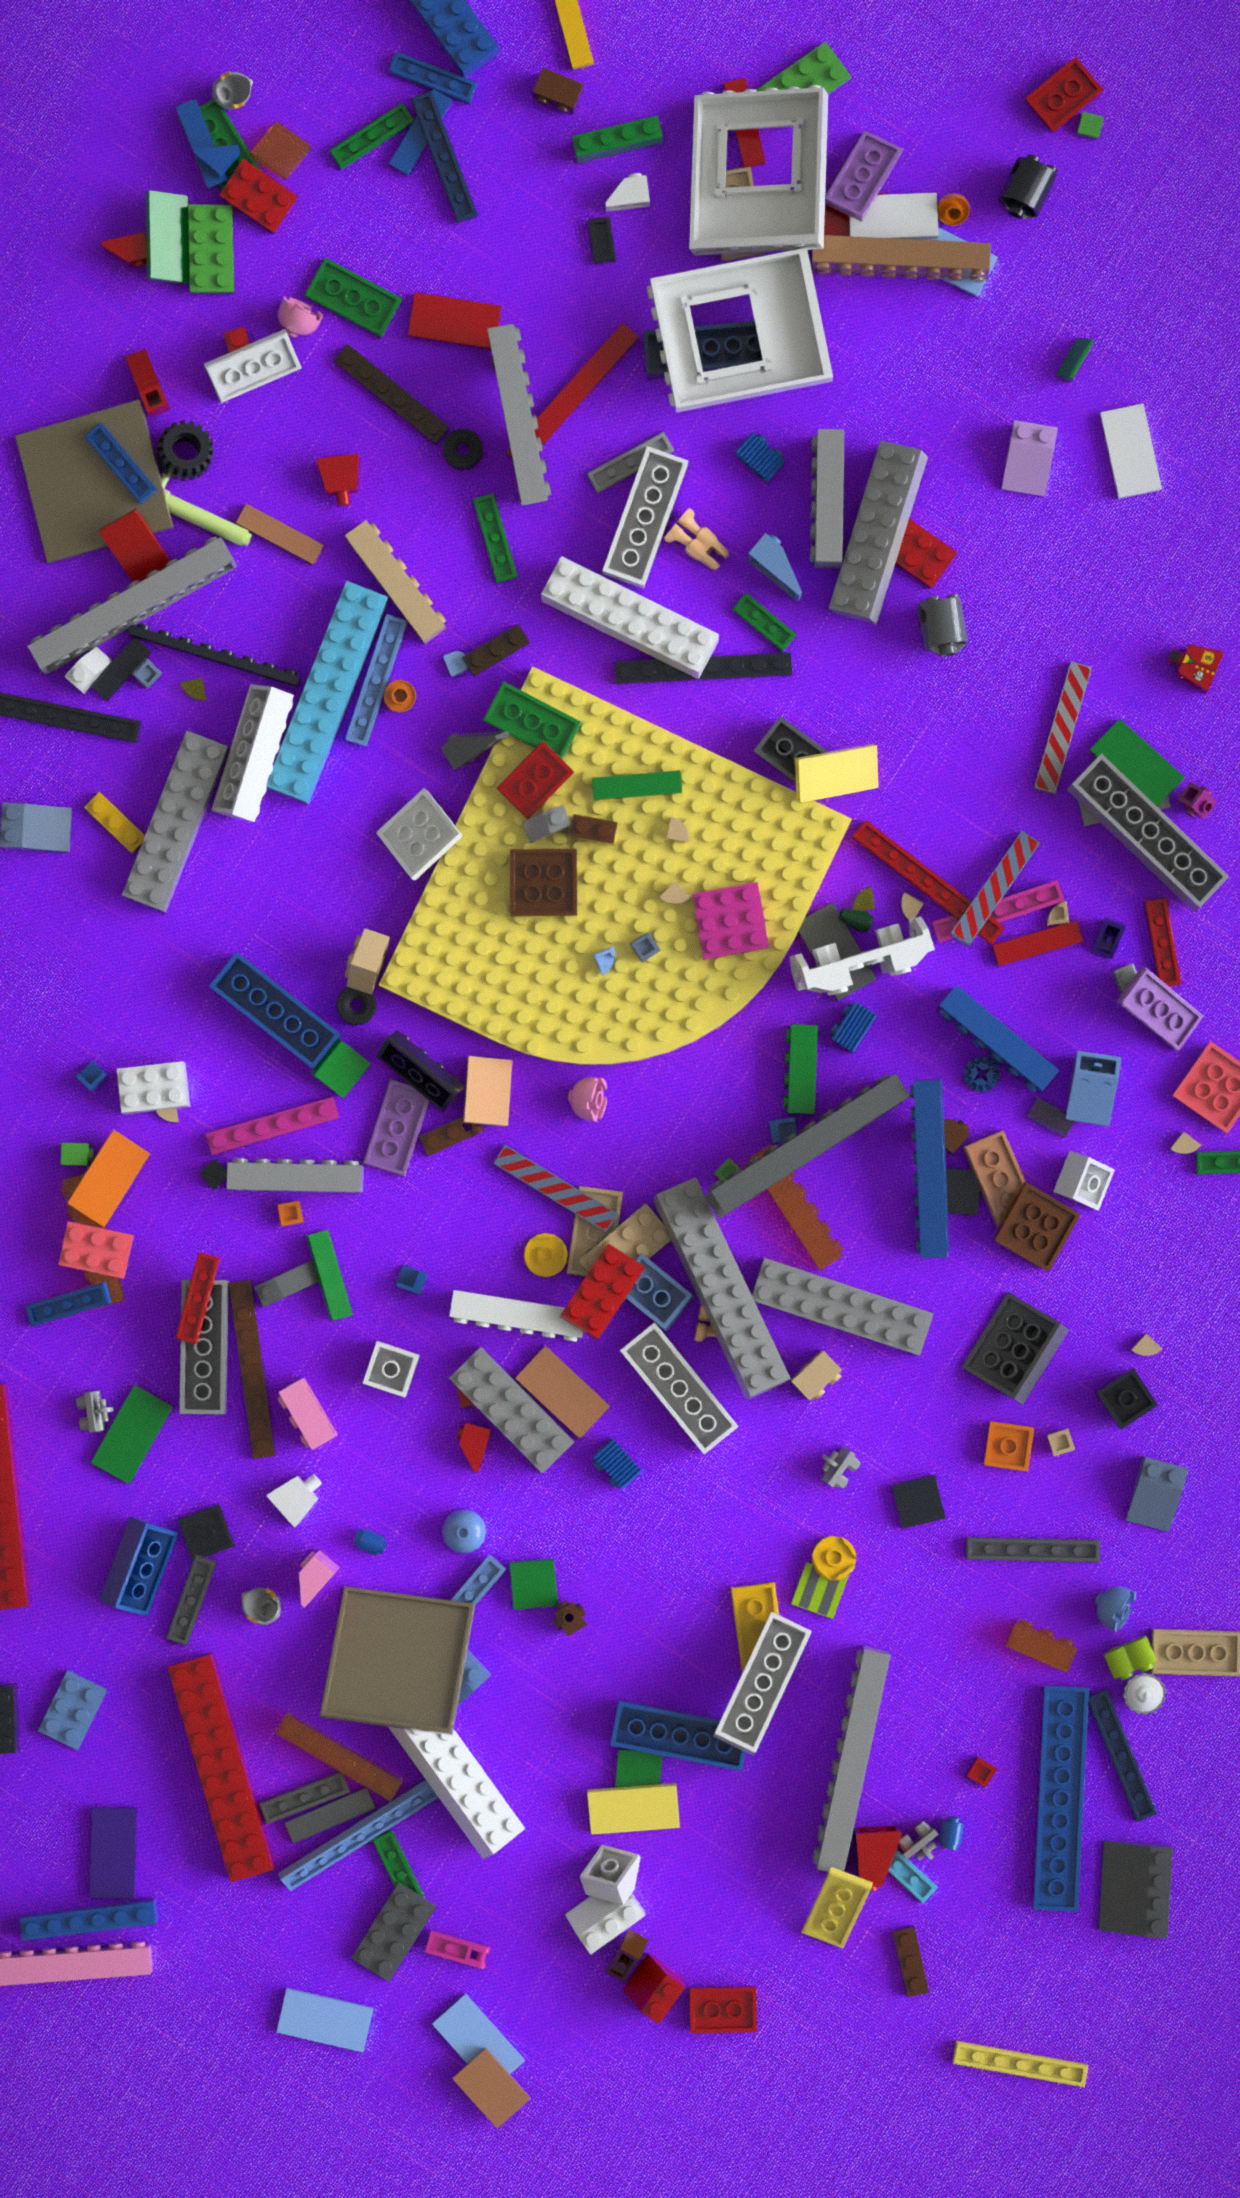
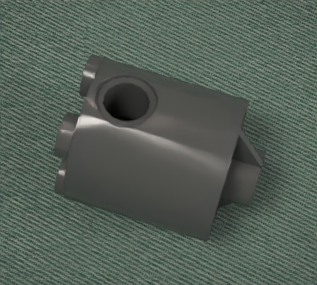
M959 594L948 595L946 599L933 596L926 598L924 602L918 603L917 609L925 651L933 652L940 657L956 655L969 643Z

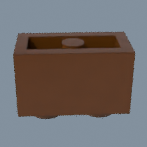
M542 68L533 90V98L541 105L548 106L550 104L555 106L556 110L561 113L568 114L570 112L574 114L583 93L584 84Z
M574 814L570 839L613 847L618 822Z

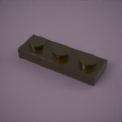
M518 624L463 656L462 660L474 678L528 646L530 642Z

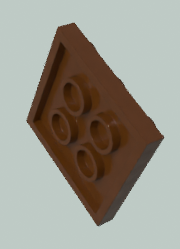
M510 849L511 917L577 916V849Z
M1024 1182L992 1240L1049 1272L1081 1214L1031 1184Z

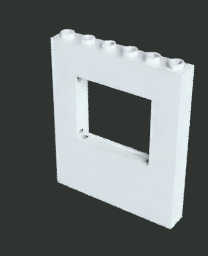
M811 85L808 88L800 89L799 87L792 86L788 87L787 90L767 88L766 91L747 89L744 92L738 93L727 90L722 94L703 92L702 95H695L689 249L695 256L824 248L828 94L823 87ZM793 127L791 184L725 188L727 131Z
M807 248L650 279L647 293L649 299L654 301L655 307L651 308L653 321H658L659 329H655L658 342H662L663 350L660 351L662 364L666 363L668 372H664L666 385H671L672 393L668 394L671 407L675 406L676 413L832 382L833 374ZM749 294L763 361L703 372L690 306Z

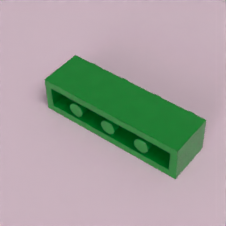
M658 115L572 136L577 164L663 143Z
M791 1024L790 1029H786V1042L790 1043L789 1051H785V1064L789 1065V1073L784 1074V1087H788V1096L784 1095L783 1109H787V1114H815L818 1025Z

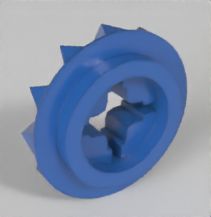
M986 1057L972 1059L964 1070V1079L968 1087L977 1092H986L993 1089L999 1080L997 1064ZM976 1066L982 1071L990 1069L985 1075L988 1082L982 1078L974 1081V1078L978 1075Z

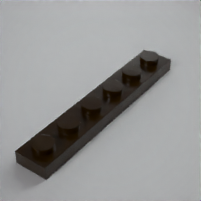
M349 344L333 360L334 363L433 444L436 445L450 429L447 424Z

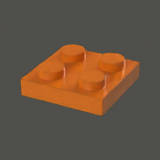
M989 1421L983 1465L1028 1472L1034 1427Z

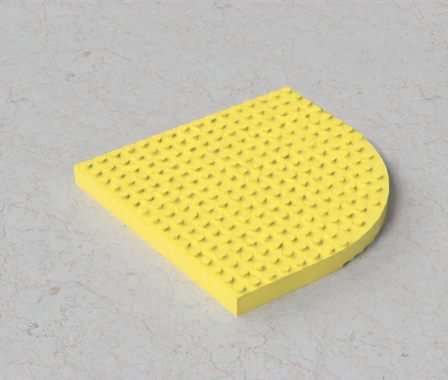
M532 666L521 691L581 721L582 724L563 758V761L574 773L530 818L544 811L564 805L571 825L574 814L618 822L614 846L570 839L571 828L536 842H529L522 822L528 819L496 788L535 748L508 735L494 745L455 825L463 837L440 857L379 986L498 1044L526 1055L553 1062L578 1065H615L642 1061L670 1053L699 1040L719 1028L741 1011L765 986L780 966L793 943L852 819L814 800L799 803L795 791ZM678 770L681 772L682 793L597 801H594L592 778ZM671 816L679 819L686 826L689 834L688 843L667 839ZM510 849H577V916L511 917ZM676 882L691 898L684 903L670 904L664 902L659 897ZM758 882L769 948L703 960L692 894ZM649 932L661 951L642 963L630 946V943ZM614 946V964L606 974L601 975L593 955Z

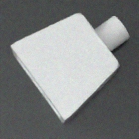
M312 1474L306 1481L296 1476L269 1493L267 1497L293 1527H296L319 1499L313 1491L322 1482L315 1474Z

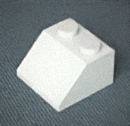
M1069 1151L1053 1192L1099 1211L1115 1169L1090 1157Z
M601 1845L580 1875L586 1895L624 1905L635 1889L640 1855Z

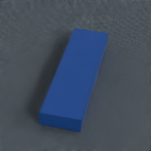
M397 51L388 70V74L430 90L435 89L443 95L469 105L478 86V82Z
M433 89L432 94L443 119L453 101ZM417 117L389 163V166L406 176H409L427 146Z
M194 99L176 106L193 153L196 148L215 147L197 100ZM197 160L208 190L228 182L225 173L219 178Z
M100 422L84 436L140 504L158 490L103 423Z
M102 1282L29 1304L25 1307L30 1325L34 1327L111 1304L112 1300L107 1283Z

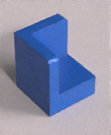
M91 1061L81 1073L75 1075L92 1092L109 1077L94 1061Z
M796 1117L769 1121L772 1144L783 1142L793 1133H797Z
M404 1265L395 1286L421 1295L428 1273Z

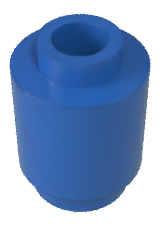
M359 1528L353 1545L357 1546V1549L377 1557L378 1553L383 1554L387 1542L384 1541L385 1536L367 1528L365 1530Z
M947 1816V1819H942L939 1838L942 1848L958 1850L959 1845H961L964 1823L960 1822L959 1817Z

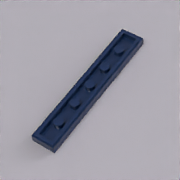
M432 91L412 97L410 99L457 224L478 217Z
M1104 1689L1089 1695L1088 1704L1136 1821L1139 1822L1158 1814L1108 1690Z

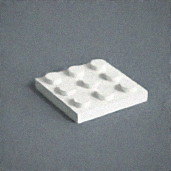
M425 788L376 832L414 881L463 837Z

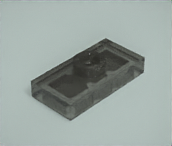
M1039 1097L1036 1098L1026 1116L1063 1138H1066L1075 1122L1065 1120V1112Z

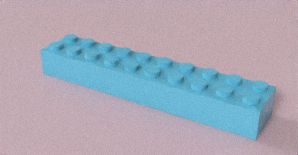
M346 581L274 763L273 770L267 781V789L309 805L389 602L387 596Z

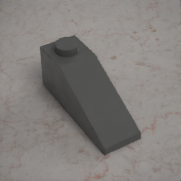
M508 731L467 732L462 735L455 733L446 739L447 743L441 749L453 770L468 765L510 734Z
M313 1260L254 1288L263 1307H267L319 1281Z

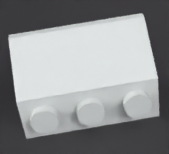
M631 1893L624 1905L590 1896L565 1915L591 1955L645 1916V1911Z

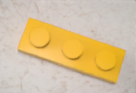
M100 792L84 807L132 854L142 845L145 835Z

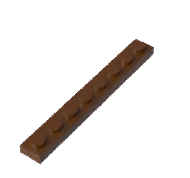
M252 1281L229 1283L253 1459L276 1456Z

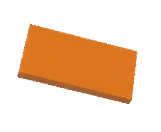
M113 1129L66 1205L101 1228H104L150 1153Z

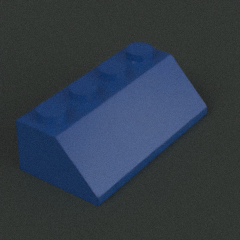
M130 1516L99 1600L114 1608L148 1617L179 1533L149 1521Z

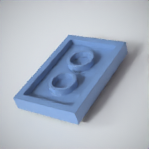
M67 1670L38 1731L79 1750L108 1689Z

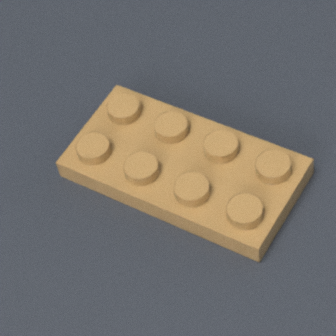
M645 1203L578 1261L589 1273L608 1243L634 1260L641 1253L649 1259L671 1239L664 1224Z

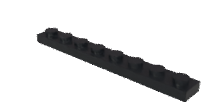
M144 624L130 625L128 634L131 637L299 688L301 678L293 670L285 669L284 672L276 670L275 665L267 662L260 665L255 663V659L242 656V659L234 657V653L222 649L221 652L212 650L213 646L205 643H200V646L192 644L191 639L179 636V639L170 637L171 633L163 630H158V633L150 631V627Z
M791 653L710 657L699 679L658 659L615 662L616 685L792 676Z

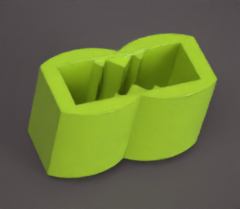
M1146 1635L1104 1653L1114 1679L1120 1677L1121 1680L1133 1676V1671L1140 1669L1141 1672L1153 1668V1663L1157 1660Z

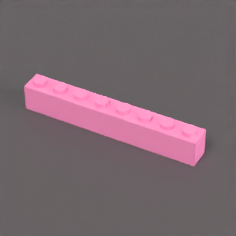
M145 1941L132 1942V1946H123V1943H112L106 1948H100L99 1944L88 1945L87 1949L78 1950V1946L65 1947V1951H56V1948H45L40 1953H34V1950L30 1949L22 1950L20 1954L11 1955V1951L0 1952V1986L150 1975L153 1971L151 1944L145 1945Z

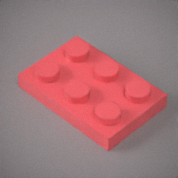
M68 1221L58 1265L125 1279L134 1235Z

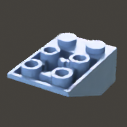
M1077 1051L1075 1053L1065 1120L1109 1127L1122 1057Z

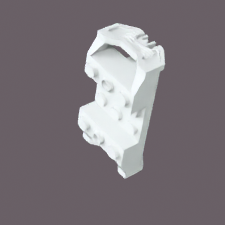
M922 917L908 920L911 937L903 940L899 923L875 930L880 947L840 959L836 943L813 949L812 952L817 967L811 969L808 968L802 953L790 956V968L797 991L805 989L818 993L827 992L828 996L848 991L847 986L853 985L849 971L879 962L883 974L890 973V976L910 972V967L917 965L928 952L935 950L929 929Z

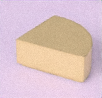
M671 816L667 839L688 843L689 834L686 826L679 819Z
M674 882L659 898L666 903L680 904L686 902L691 897Z
M904 892L901 907L905 917L910 920L917 916L924 903Z
M1067 901L1057 904L1050 911L1047 926L1069 923Z
M177 1108L156 1111L166 1121L179 1122Z
M1182 1132L1170 1150L1175 1153L1187 1154L1197 1150L1201 1144L1185 1132Z
M1145 1334L1131 1350L1139 1355L1150 1356L1160 1352L1163 1348L1149 1335Z

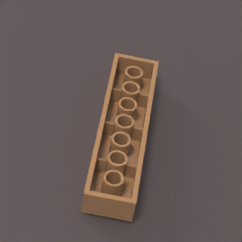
M824 235V248L813 249L812 271H817L816 273L819 275H829L830 272H838L841 276H851L852 273H860V276L873 277L874 274H882L884 278H895L896 275H904L906 279H917L918 276H924L928 280H939L940 277H949L948 280L961 281L962 278H968L972 282H983L984 279L988 280L991 243Z

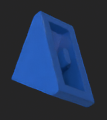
M238 145L194 149V154L197 160L221 178L239 157L240 149Z

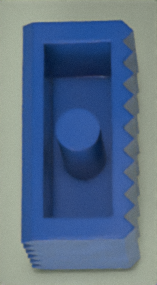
M752 432L734 452V456L768 484L784 466V455L778 449L774 448L772 450L766 445L768 441L759 433L755 435Z
M856 1001L852 1005L847 1004L841 1013L845 1016L840 1024L836 1022L829 1032L833 1035L830 1040L851 1053H854L877 1017L875 1013Z
M613 1438L592 1456L595 1459L592 1463L600 1472L605 1470L610 1475L608 1480L615 1488L620 1486L624 1489L642 1472Z

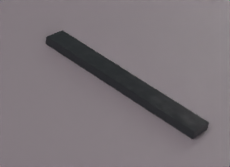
M0 692V716L137 743L141 721Z

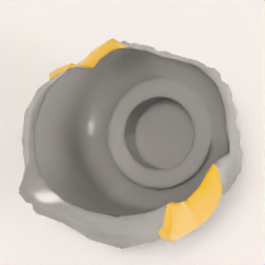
M228 71L221 74L220 78L213 82V101L227 110L238 109L244 106L250 98L253 80L239 72Z
M256 1587L241 1594L242 1610L246 1618L254 1624L265 1626L278 1620L280 1617V1598L269 1588Z

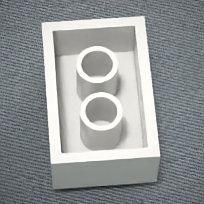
M185 1062L117 1069L122 1114L190 1107Z

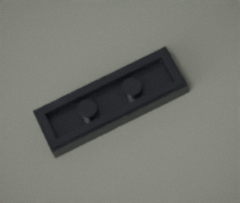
M134 637L92 683L91 687L108 702L132 675L131 672L145 657L148 658L152 652Z

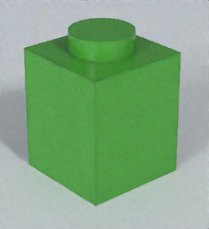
M61 1143V1165L90 1166V1162L94 1159V1148H91V1144Z

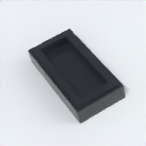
M610 217L588 220L594 265L616 262Z

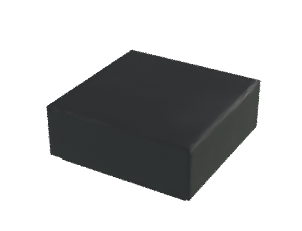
M216 1158L199 1172L213 1190L227 1179V1170Z

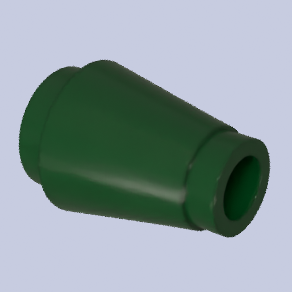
M842 908L838 920L860 933L862 931L867 933L871 927L873 916L869 915V912Z

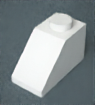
M641 173L630 174L629 178H624L606 201V212L650 207L647 175L642 176Z
M95 647L83 656L64 677L85 694L90 689L92 683L113 661L98 647Z

